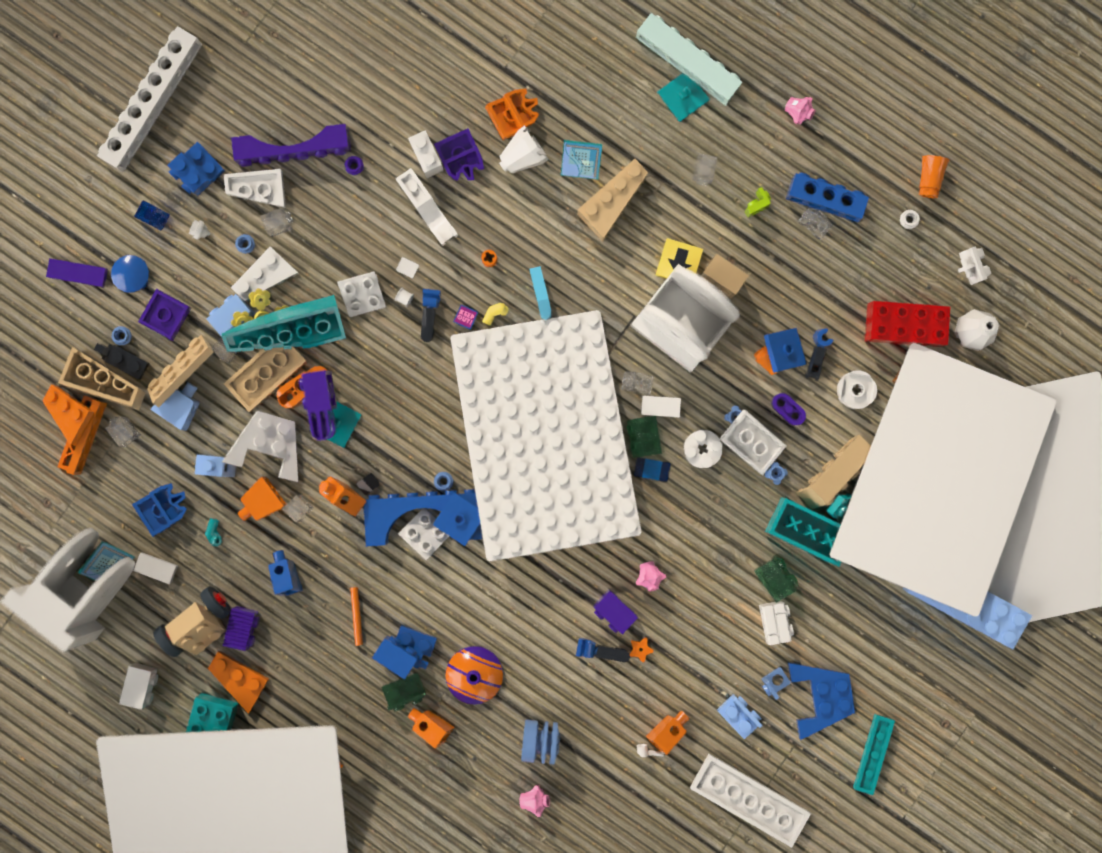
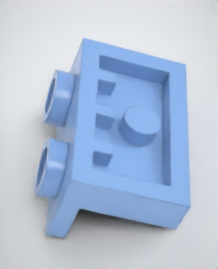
M733 694L717 711L745 739L757 727L761 728L763 726L759 722L762 718L754 710L750 712L746 708L748 704L741 696L737 698Z

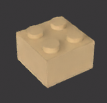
M716 254L700 277L715 287L727 299L731 300L749 275Z

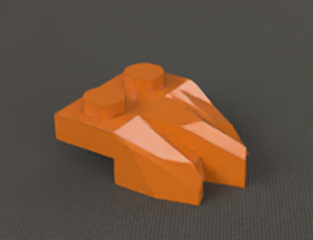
M526 88L504 94L503 98L488 103L485 106L502 140L515 136L517 131L523 126L528 128L539 116L537 112L532 111L538 105V98L526 99Z

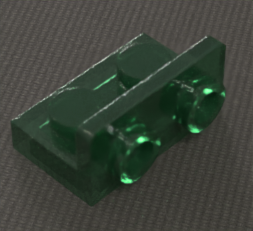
M656 416L627 421V432L631 443L630 451L633 458L662 454Z
M777 554L754 570L776 603L794 593L798 587L797 578L790 574L785 561L779 558Z
M418 672L408 675L405 679L401 678L381 687L388 704V711L392 709L394 712L405 708V704L410 702L412 705L423 701V697L426 695Z

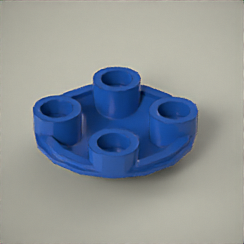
M126 255L120 257L114 263L111 269V278L113 284L119 290L133 293L148 285L149 270L143 259L135 255Z

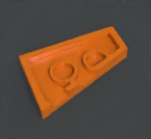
M51 384L42 401L69 444L76 446L94 412L60 387Z
M221 651L216 653L208 668L248 714L252 711L269 678Z

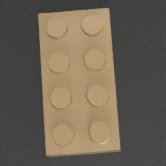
M200 335L198 338H194L190 342L189 347L185 351L180 352L176 356L175 361L171 365H167L157 379H153L147 389L152 402L157 407H160L214 352L204 336Z
M283 347L272 348V350H264L263 348L229 378L224 385L246 410L251 413L308 361L295 347H292V349H284Z

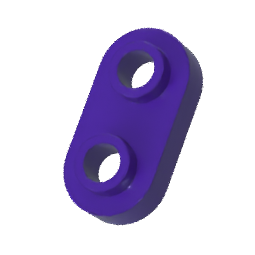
M780 393L772 398V408L789 424L796 426L805 421L806 413L804 409L790 396ZM779 400L784 402L782 407L778 405ZM794 412L798 415L796 420L792 418Z

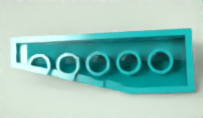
M334 295L266 314L221 333L227 352L253 351L264 348V350L282 347L284 349H292V347L311 348L346 338Z

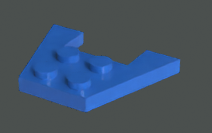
M788 662L791 682L810 680L815 717L796 720L800 740L855 713L848 673Z

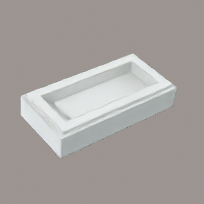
M642 396L641 415L679 418L681 398Z
M140 553L133 571L171 584L178 565L145 553Z

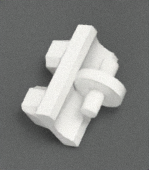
M975 246L959 253L963 267L958 269V272L965 271L970 285L988 279L987 276L991 274L989 266L982 265L980 259H983L985 256L982 248L976 249Z

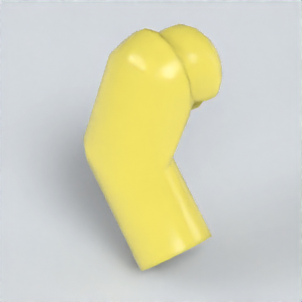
M504 303L490 306L482 322L491 326L495 316L500 314L507 315L509 308Z

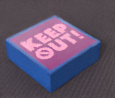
M460 305L453 322L471 330L478 312Z

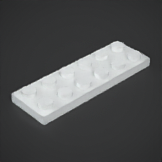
M708 754L690 786L691 790L791 848L811 815L808 810L711 754Z

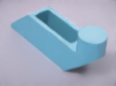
M541 266L529 270L540 316L542 319L548 320L551 318L552 313Z

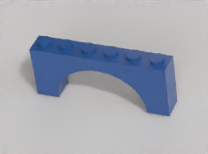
M475 489L464 490L463 494H458L478 507ZM457 490L445 491V495H438V492L435 491L426 492V496H419L418 493H407V497H399V494H388V498L381 499L380 495L368 496L369 499H366L364 504L366 546L387 545L390 530L399 517L408 511L418 508H431L442 511L453 493H457ZM481 523L470 540L483 539Z

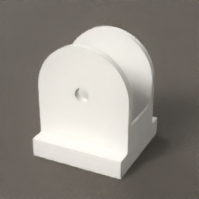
M678 264L630 326L687 371L692 372L700 361L705 360L710 355V350L731 323L737 320L740 314L736 307L715 287Z
M93 528L85 529L69 540L52 557L32 584L10 589L1 600V603L63 652L95 641L105 627L99 624L96 619L127 581L135 566V561L130 557L121 559L109 568L90 589L74 577V573L91 553L98 540L99 533Z

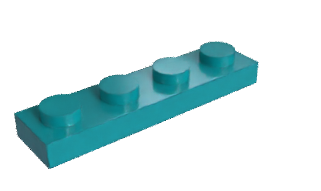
M874 714L853 785L855 790L874 795L894 727V719Z

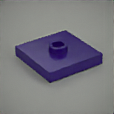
M156 289L138 322L174 341L192 307Z

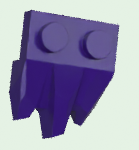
M469 128L434 143L447 174L456 181L462 172L468 181L474 180L473 168L484 169L482 156Z

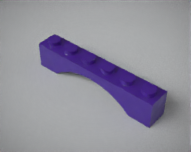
M346 124L326 126L313 138L291 146L267 144L251 135L231 137L234 161L242 167L251 166L252 163L270 164L271 161L275 160L288 162L292 158L306 160L309 156L323 158L327 157V154L333 153L335 155H345L346 152L351 151L349 129Z

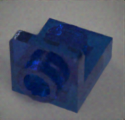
M142 200L134 217L162 231L170 214Z

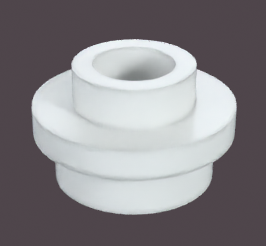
M906 210L900 216V223L906 229H913L919 224V215L914 210ZM907 217H910L912 219L911 223L907 222Z

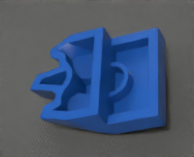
M172 483L156 488L149 495L132 504L152 537L173 526L183 517L187 510L186 507L178 505L185 499V492L171 494L173 489Z

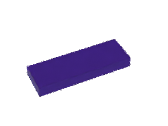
M49 258L46 277L105 288L108 269Z

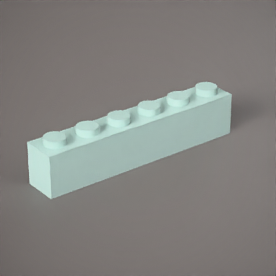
M651 13L637 30L636 38L699 84L701 88L725 106L740 88L742 81H740L738 75L728 72L721 62H715L705 50H699L695 47L692 40L682 37L676 28L669 27L660 16H655Z

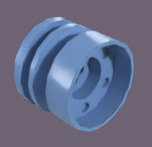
M525 719L521 762L534 763L536 755L541 754L542 764H545L546 755H550L549 764H555L560 742L558 722H553L552 731H548L547 721H545L543 730H539L538 721Z

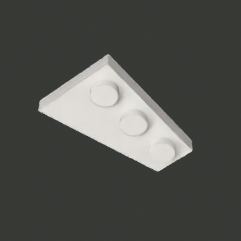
M281 169L224 174L225 193L227 195L286 208L283 172Z

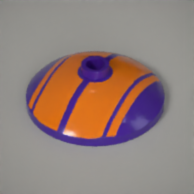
M470 646L463 648L453 655L447 665V686L453 696L464 703L473 705L485 703L498 693L502 685V665L498 657L484 647ZM473 674L477 676L475 681L470 679V676Z

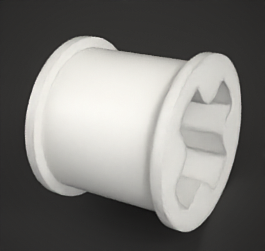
M402 287L398 291L395 301L408 307L414 294L409 293Z

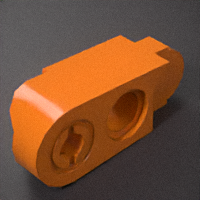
M314 366L310 370L303 372L301 374L323 371L327 369L322 366ZM301 374L277 390V400L282 407L294 409L303 403L302 399L305 398V394L299 384V379L302 378ZM288 394L293 395V399L290 401L287 399Z

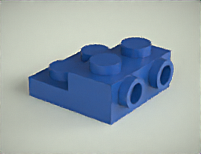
M198 141L184 154L181 152L167 165L171 169L169 173L176 180L181 179L183 182L181 186L189 194L193 192L196 196L200 195L225 172Z

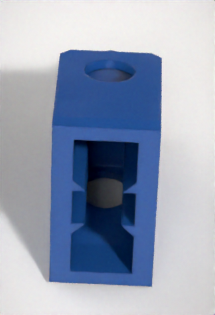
M284 550L272 553L275 563L269 564L268 568L274 594L288 596L303 591L294 561L286 559Z

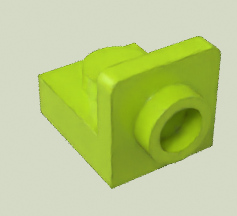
M762 187L756 191L758 199L747 204L748 207L744 211L747 218L765 210L771 204L769 193L766 190L764 191Z

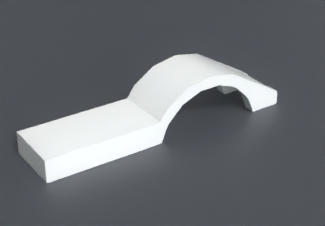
M411 168L396 178L398 184L442 246L453 236H458L455 229L447 221Z

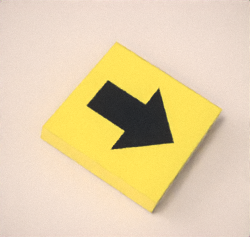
M667 238L656 276L667 279L678 264L696 274L703 249Z

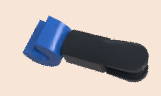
M423 289V307L426 308H423L421 339L424 342L433 340L436 309L434 308L439 306L441 299L440 290Z
M826 328L819 329L813 334V341L817 346L813 348L805 374L806 379L810 377L814 381H818L827 351L825 346H829L834 341L833 339L822 340V335L828 331ZM813 365L818 366L816 371L812 370Z
M579 638L576 651V656L594 658L595 654L596 658L619 662H628L630 659V654L626 649L598 644L596 646L595 642L585 638Z

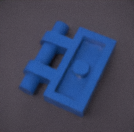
M401 625L396 638L401 641V645L406 648L407 646L412 647L417 651V655L420 656L413 667L427 669L429 662L423 661L422 657L423 655L431 657L437 637Z

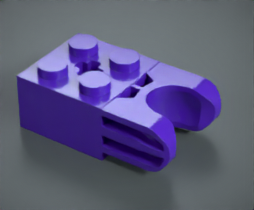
M323 370L301 374L302 378L299 379V384L305 394L302 402L304 410H307L311 435L319 441L330 439L336 434L334 410L337 409L332 371Z

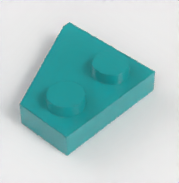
M852 494L838 495L827 509V512L835 522L842 523Z

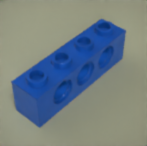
M796 173L791 180L786 200L858 223L863 218L869 197L865 196L861 191L846 190V187L836 184L834 186L828 184L827 180H816L810 178V175L806 173ZM811 187L814 193L808 194L805 188ZM825 192L831 195V200L825 199ZM842 198H846L850 205L845 206L842 203Z

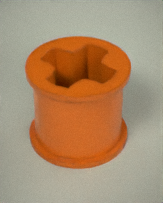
M486 250L482 253L481 259L485 266L493 267L496 265L497 256L494 251ZM487 254H490V256H494L492 258L493 262L489 263V261H484L485 259H487Z

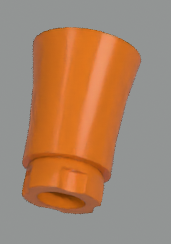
M933 155L922 156V172L919 185L920 197L938 198L944 174L950 161L948 158Z

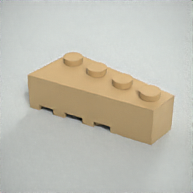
M636 159L630 162L578 209V216L602 242L647 177L648 172Z
M73 347L58 382L67 388L136 410L140 409L146 392Z
M860 434L851 438L834 455L836 459L828 461L822 467L823 472L813 476L808 481L810 485L803 489L800 488L796 494L811 509L832 504L836 499L835 495L845 490L849 485L847 482L851 478L854 479L861 472L859 469L866 461L871 448L870 444Z

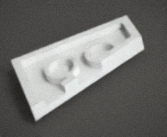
M269 247L231 289L247 302L250 300L249 294L255 292L257 288L262 289V291L268 290L299 273L272 247Z

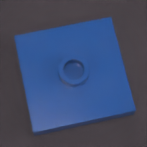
M797 328L764 335L773 373L807 365Z
M454 492L433 525L466 546L481 523L478 507Z

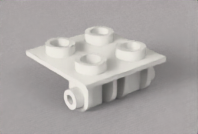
M374 271L337 282L349 317L386 307L378 284V277Z
M423 508L398 535L427 560L449 535L433 525L436 518Z

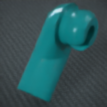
M214 518L209 519L205 536L212 546H220L222 538L217 531L219 520Z

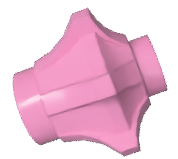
M791 97L785 111L792 116L795 124H802L804 120H811L815 114V109L812 107L813 98L805 97L799 99Z
M653 561L639 565L640 575L636 584L644 586L649 592L658 590L661 581L666 578V575L658 570Z
M536 785L531 791L520 795L521 809L531 811L537 817H541L545 807H549V795H545L539 785Z

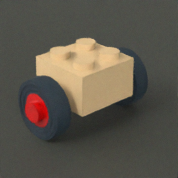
M208 586L200 593L205 607L194 602L168 625L162 624L154 630V639L166 654L171 657H177L186 650L197 655L226 632L221 619L230 614L231 608L226 598L215 588Z

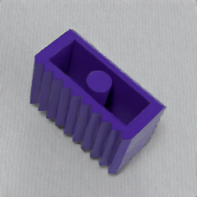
M239 606L233 607L223 646L247 651L250 647H253L255 642V636H253L254 628H257L260 622V617H257L258 611Z

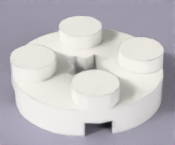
M864 371L847 373L842 376L837 386L839 401L848 408L862 409L875 400L877 385L870 375ZM859 385V389H862V392L855 395L852 388Z
M698 430L690 434L684 442L683 447L686 459L695 467L709 468L715 465L722 455V442L711 431ZM706 444L707 453L703 452L700 454L698 446Z

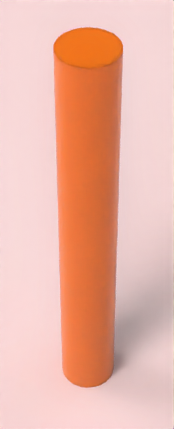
M352 587L350 591L355 646L363 645L358 587Z

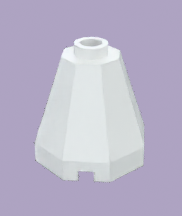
M526 126L517 131L500 156V165L505 172L515 173L541 165L549 160L536 138L530 136V130Z
M974 309L958 318L954 334L960 339L962 347L979 351L995 341L999 323L990 313Z

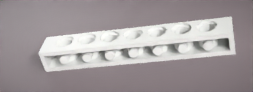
M178 26L170 33L169 40L165 47L160 49L157 60L150 65L149 73L139 83V89L136 94L130 98L129 105L120 114L118 123L110 130L106 142L100 146L97 155L100 159L122 172L125 171L201 48L202 43L195 36ZM182 48L179 53H175L176 49ZM171 63V67L165 70V67ZM162 79L161 84L155 86L156 82ZM148 96H152L150 101L145 102ZM142 112L141 116L136 118V114ZM132 128L131 132L126 135V130ZM121 144V148L116 151V146Z

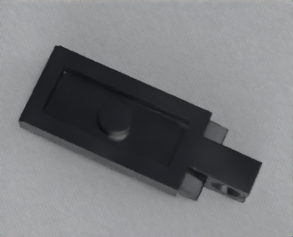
M97 343L94 348L95 351L103 354L101 359L106 363L139 380L142 379L150 364L116 345L109 344L106 347Z

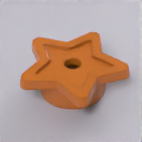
M645 637L641 641L631 640L633 649L630 652V657H638L642 662H645L646 655L654 652L648 646L647 638Z

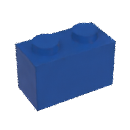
M386 636L372 659L405 679L420 656L417 655V651L412 647L407 646L406 648L401 645V641L398 638Z

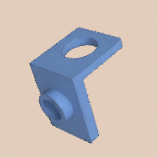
M778 667L761 679L765 684L762 688L768 696L772 695L776 700L779 699L777 692L791 684L781 667ZM781 675L783 677L782 684L774 685L772 682L773 676Z

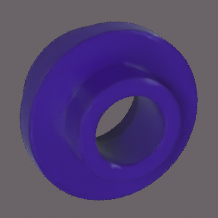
M351 156L345 161V170L350 175H358L364 169L363 161L357 156ZM356 163L358 164V167L356 169H352V164Z

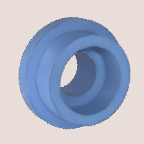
M243 234L236 239L235 246L239 252L248 254L253 251L255 241L251 236ZM248 241L249 245L244 248L243 243Z
M119 326L113 330L112 340L117 345L123 346L131 341L132 334L128 328ZM124 333L125 338L121 340L120 334Z
M440 472L434 478V485L440 491L449 490L453 485V478L447 472ZM441 478L447 479L446 485L440 483Z

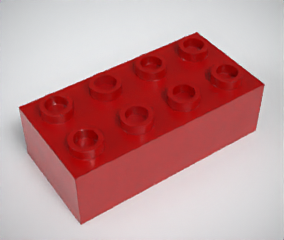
M872 301L867 304L865 342L904 345L916 343L921 346L931 347L946 346L949 339L951 306Z

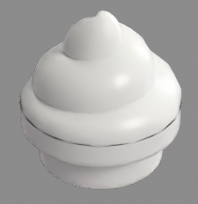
M194 220L189 234L195 239L210 236V232L207 230L208 228L204 222Z

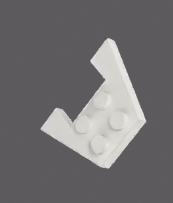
M256 411L222 463L242 467L246 451L249 449L282 458L283 462L278 477L298 482L295 422Z

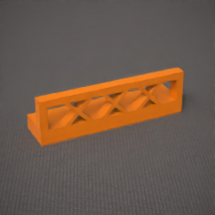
M86 395L83 396L81 403L86 406L88 401L92 402L90 410L94 414L75 449L68 441L66 442L57 466L67 470L66 472L72 475H81L107 405L106 402ZM72 455L69 466L65 465L67 457Z

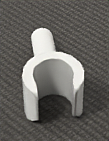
M647 744L637 745V753L641 757H647L648 755L664 756V753L660 751L648 750Z

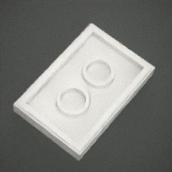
M744 409L720 437L724 444L760 475H764L786 448V445Z

